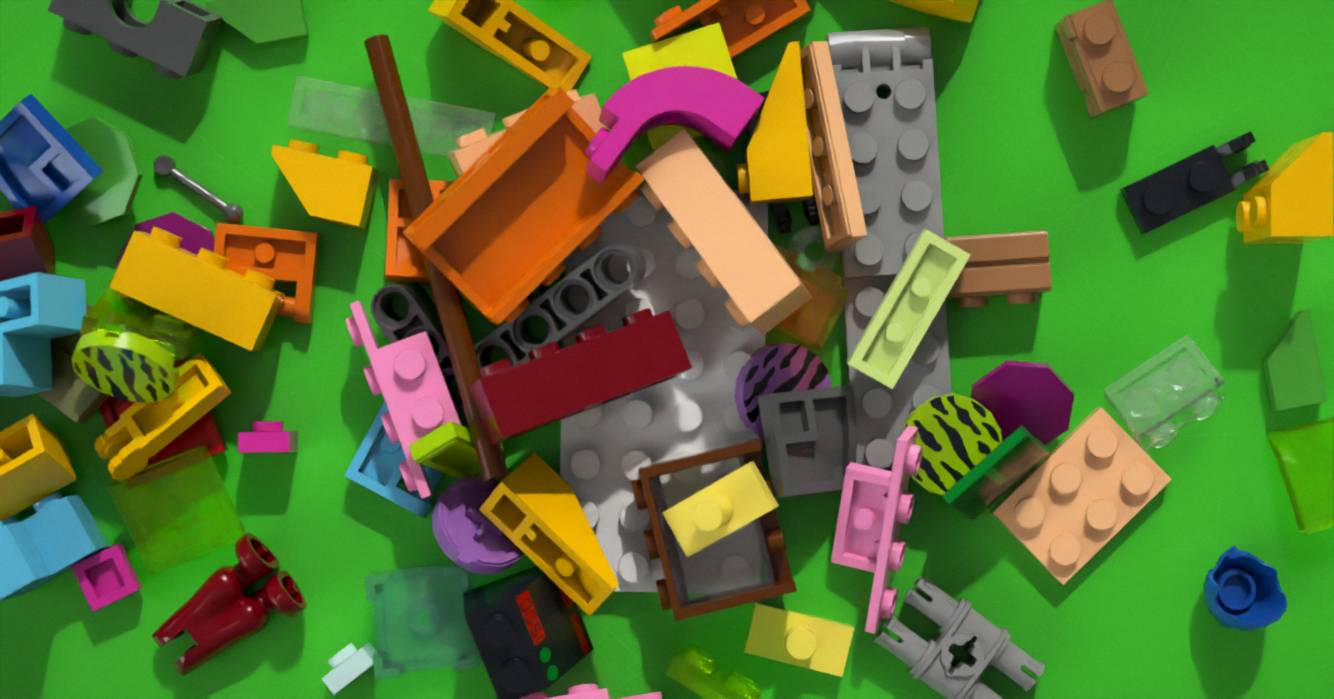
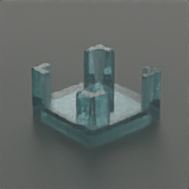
M445 563L374 571L364 576L367 602L373 601L378 649L373 653L375 679L399 677L406 671L452 666L453 670H463L479 667L482 663V658L464 616L463 592L475 588L473 572L458 566L456 563Z

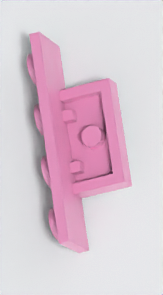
M356 301L349 304L353 316L345 319L355 347L365 345L371 364L363 367L373 395L382 393L389 412L381 415L388 438L391 444L400 441L407 461L399 463L403 479L409 492L418 489L421 499L431 496L434 492L424 465L414 461L408 445L450 421L461 425L430 338L425 331L380 348L364 304Z
M909 425L897 439L892 471L850 462L845 471L831 562L875 573L865 632L875 634L884 618L891 619L896 608L898 589L891 588L893 572H900L906 552V542L899 541L901 525L909 523L915 499L914 494L907 493L910 475L917 476L922 460L923 446L915 445L918 427Z

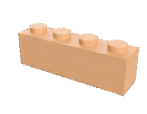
M685 128L636 165V168L646 180L639 188L657 211L665 206L674 218L667 225L685 249L693 245L701 255L702 259L696 263L697 268L714 289L722 284L731 297L724 305L742 328L750 323L764 335L813 298L699 144Z

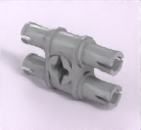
M923 574L914 581L913 585L929 597L928 600L909 588L903 601L911 604L939 625L937 629L939 632L935 638L926 642L893 616L891 619L888 618L883 626L896 634L899 640L895 641L880 629L873 640L877 645H881L908 665V672L912 679L917 680L919 678L946 699H1003L980 681V674L985 667H989L991 664L1019 684L1025 691L1031 689L1037 681L1024 673L1020 667H1025L1038 677L1042 675L1045 669L1044 663L1037 661L1010 641L1011 635L1006 627L999 628L973 609L968 599L963 600L960 598L956 601L929 581ZM967 641L968 644L965 647V651L970 655L969 659L965 663L956 660L951 665L950 663L954 656L948 651L953 643L962 646Z

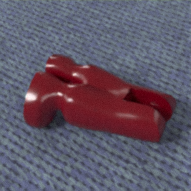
M247 532L235 544V554L238 563L234 566H222L213 572L194 595L152 634L153 639L160 647L185 633L184 630H187L195 640L197 645L191 646L181 658L173 663L182 676L199 668L229 647L260 632L267 626L270 616L275 610H278L285 616L292 617L297 616L307 607L298 585L289 573L281 570L269 579L255 594L246 595L247 589L254 582L268 575L279 566V561L273 552L252 533Z

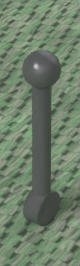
M161 155L155 159L154 170L158 174L171 176L224 212V217L228 222L237 223L242 220L244 211L240 205L228 204L176 168L172 158Z

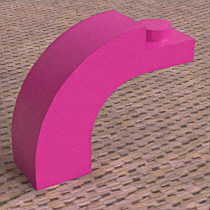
M675 66L645 73L622 86L602 106L599 122L611 131L609 132L602 127L586 148L585 153L590 156L586 174L603 185L632 144L641 135L654 128L666 125H679L698 131L729 153L758 113L765 98L739 80L708 68Z

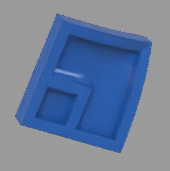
M32 94L21 100L0 121V189L15 209L36 205L44 224L103 172L101 167Z

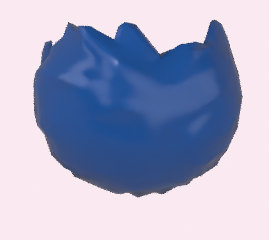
M1236 546L1230 547L1220 556L1214 569L1208 571L1203 583L1205 603L1212 615L1224 627L1241 631L1257 630L1278 621L1287 608V599L1281 590L1277 570L1249 552L1238 550Z

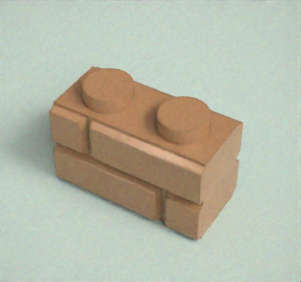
M1106 0L1067 15L1055 25L1079 90L1086 94L1083 100L1091 119L1132 104L1149 94L1113 0Z
M1047 230L944 237V240L971 255L946 297V300L957 299V309L987 307V297L1007 296L1008 305L1038 303V293L1051 291Z

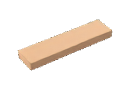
M814 41L800 51L811 178L825 249L827 252L842 251L844 248H848L868 235L828 41Z

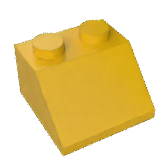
M1322 132L1293 144L1269 168L1270 170L1266 171L1243 194V202H1239L1236 209V226L1239 232H1243V244H1305L1334 237L1333 132Z

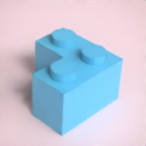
M36 272L0 282V396L21 397L52 390L51 339L87 331L85 280Z
M58 491L32 505L36 513L19 522L16 516L4 521L0 519V602L24 595L72 568V565L109 547L80 494L63 497L61 492Z

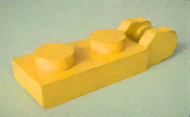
M201 352L199 354L196 353L179 367V377L175 389L168 398L156 402L134 403L119 415L120 419L96 439L97 442L94 443V448L101 458L105 460L110 459V463L107 464L109 468L107 469L114 480L124 481L125 479H130V477L135 476L136 472H140L147 466L149 457L152 458L232 392L211 361Z

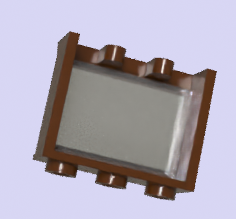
M758 438L639 467L640 479L631 481L638 511L648 508L653 527L643 531L650 561L660 559L665 579L656 580L662 610L673 609L675 621L797 591L791 576L785 551L786 546L775 509L688 558L662 514L665 510L752 461L756 464L772 493Z

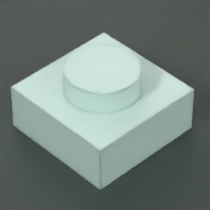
M351 642L327 661L333 670L325 675L322 680L333 695H335L376 663L381 656L370 642L366 643L359 650Z

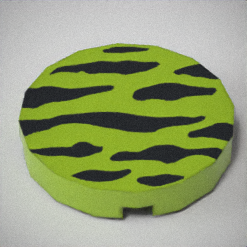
M96 330L82 335L76 344L71 358L73 370L82 381L102 393L133 402H156L168 398L175 389L179 377V368L173 367L175 359L168 350L153 340L132 332H120L119 338L105 337L107 330Z
M955 393L935 395L923 401V404L917 406L905 419L901 431L902 434L908 425L918 427L915 445L923 446V454L917 476L911 477L927 491L940 495L949 490L1002 443L1001 429L992 413L973 398Z

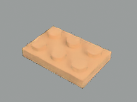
M1097 407L990 512L1060 584L1064 585L1172 479L1102 407Z

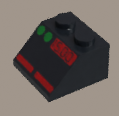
M538 566L463 592L464 616L498 699H519L549 688L594 649L578 605Z

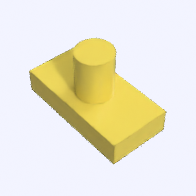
M752 461L665 510L662 514L688 558L779 505L756 464Z
M755 602L743 651L744 653L843 677L854 627Z

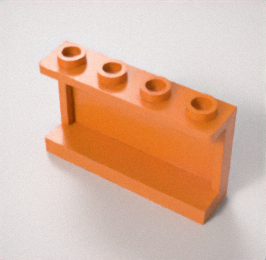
M549 88L402 232L488 321L499 325L503 320L510 323L520 316L530 303L526 297L540 283L546 287L555 281L566 268L563 260L576 247L584 250L591 245L603 231L599 225L613 211L616 214H620L627 209L639 195L636 188L644 181V178L637 171H631L621 160L603 185L586 174L590 156L585 153V150L596 133L571 107L575 102L562 88Z

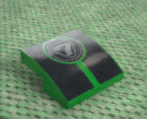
M1021 425L947 490L942 497L956 511L974 520L1051 452L1038 438L1035 439Z

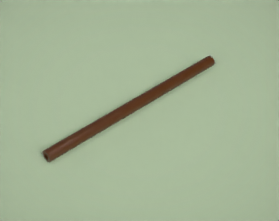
M376 35L366 39L364 44L410 213L414 221L434 202L389 36ZM422 253L483 480L488 482L509 475L501 443L491 445L469 389L482 376L459 290Z

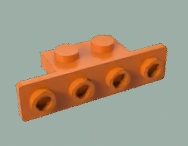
M700 0L682 11L680 6H675L654 20L656 28L650 31V39L655 43L677 36L696 23H699L703 28L719 22L731 60L808 15L811 12V8L806 0Z

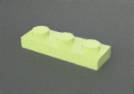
M923 229L848 358L847 364L893 390L971 255L929 230Z

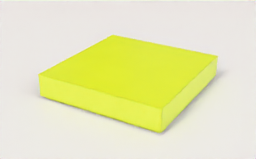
M719 22L622 53L630 81L645 73L675 66L708 68L737 79ZM679 125L661 126L647 132L653 152L684 128L693 139L704 135L691 128Z

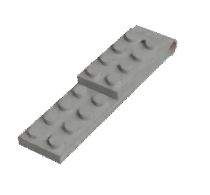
M928 26L829 32L826 34L868 235L840 251L846 360L850 357L923 229H927L944 239L933 59H931V39ZM884 88L888 92V98H879L876 94V89ZM946 299L893 390L847 364L848 386L853 385L857 422L856 463L892 471L897 439L900 437L905 419L917 406L923 404V401L930 397L952 393Z

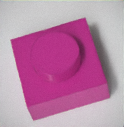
M284 421L253 422V431L238 432V453L298 451V431H284Z
M122 543L107 548L71 566L92 612L143 589Z

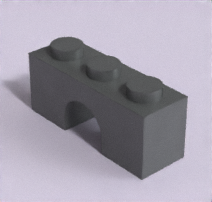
M52 0L48 11L64 18L62 24L68 29L84 35H92L93 32L109 40L108 47L115 52L129 57H137L138 54L155 62L153 68L157 72L174 79H182V77L202 72L223 17L190 0H161L154 18L149 23L141 21L131 12L127 0Z

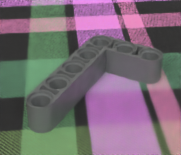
M628 243L616 244L600 250L531 302L515 320L510 323H503L474 345L480 369L492 364L490 351L493 345H498L507 352L513 367L530 361L528 352L552 342L559 344L640 283L646 272V260L643 253L636 246ZM614 254L624 256L630 264V274L626 281L615 280L608 270L609 260ZM398 282L380 288L374 294L371 302V313L376 323L391 343L425 331L432 335L439 344L437 360L457 413L464 411L462 399L458 398L451 389V380L455 374L435 303L417 283ZM574 284L582 286L589 295V305L585 311L576 310L569 302L568 293ZM396 292L402 294L409 303V311L405 318L399 317L392 308V299ZM533 315L541 316L549 326V334L545 341L535 339L529 331V322Z

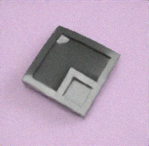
M853 385L773 393L758 397L774 498L779 499L842 491L846 467L850 462L856 463L857 422Z

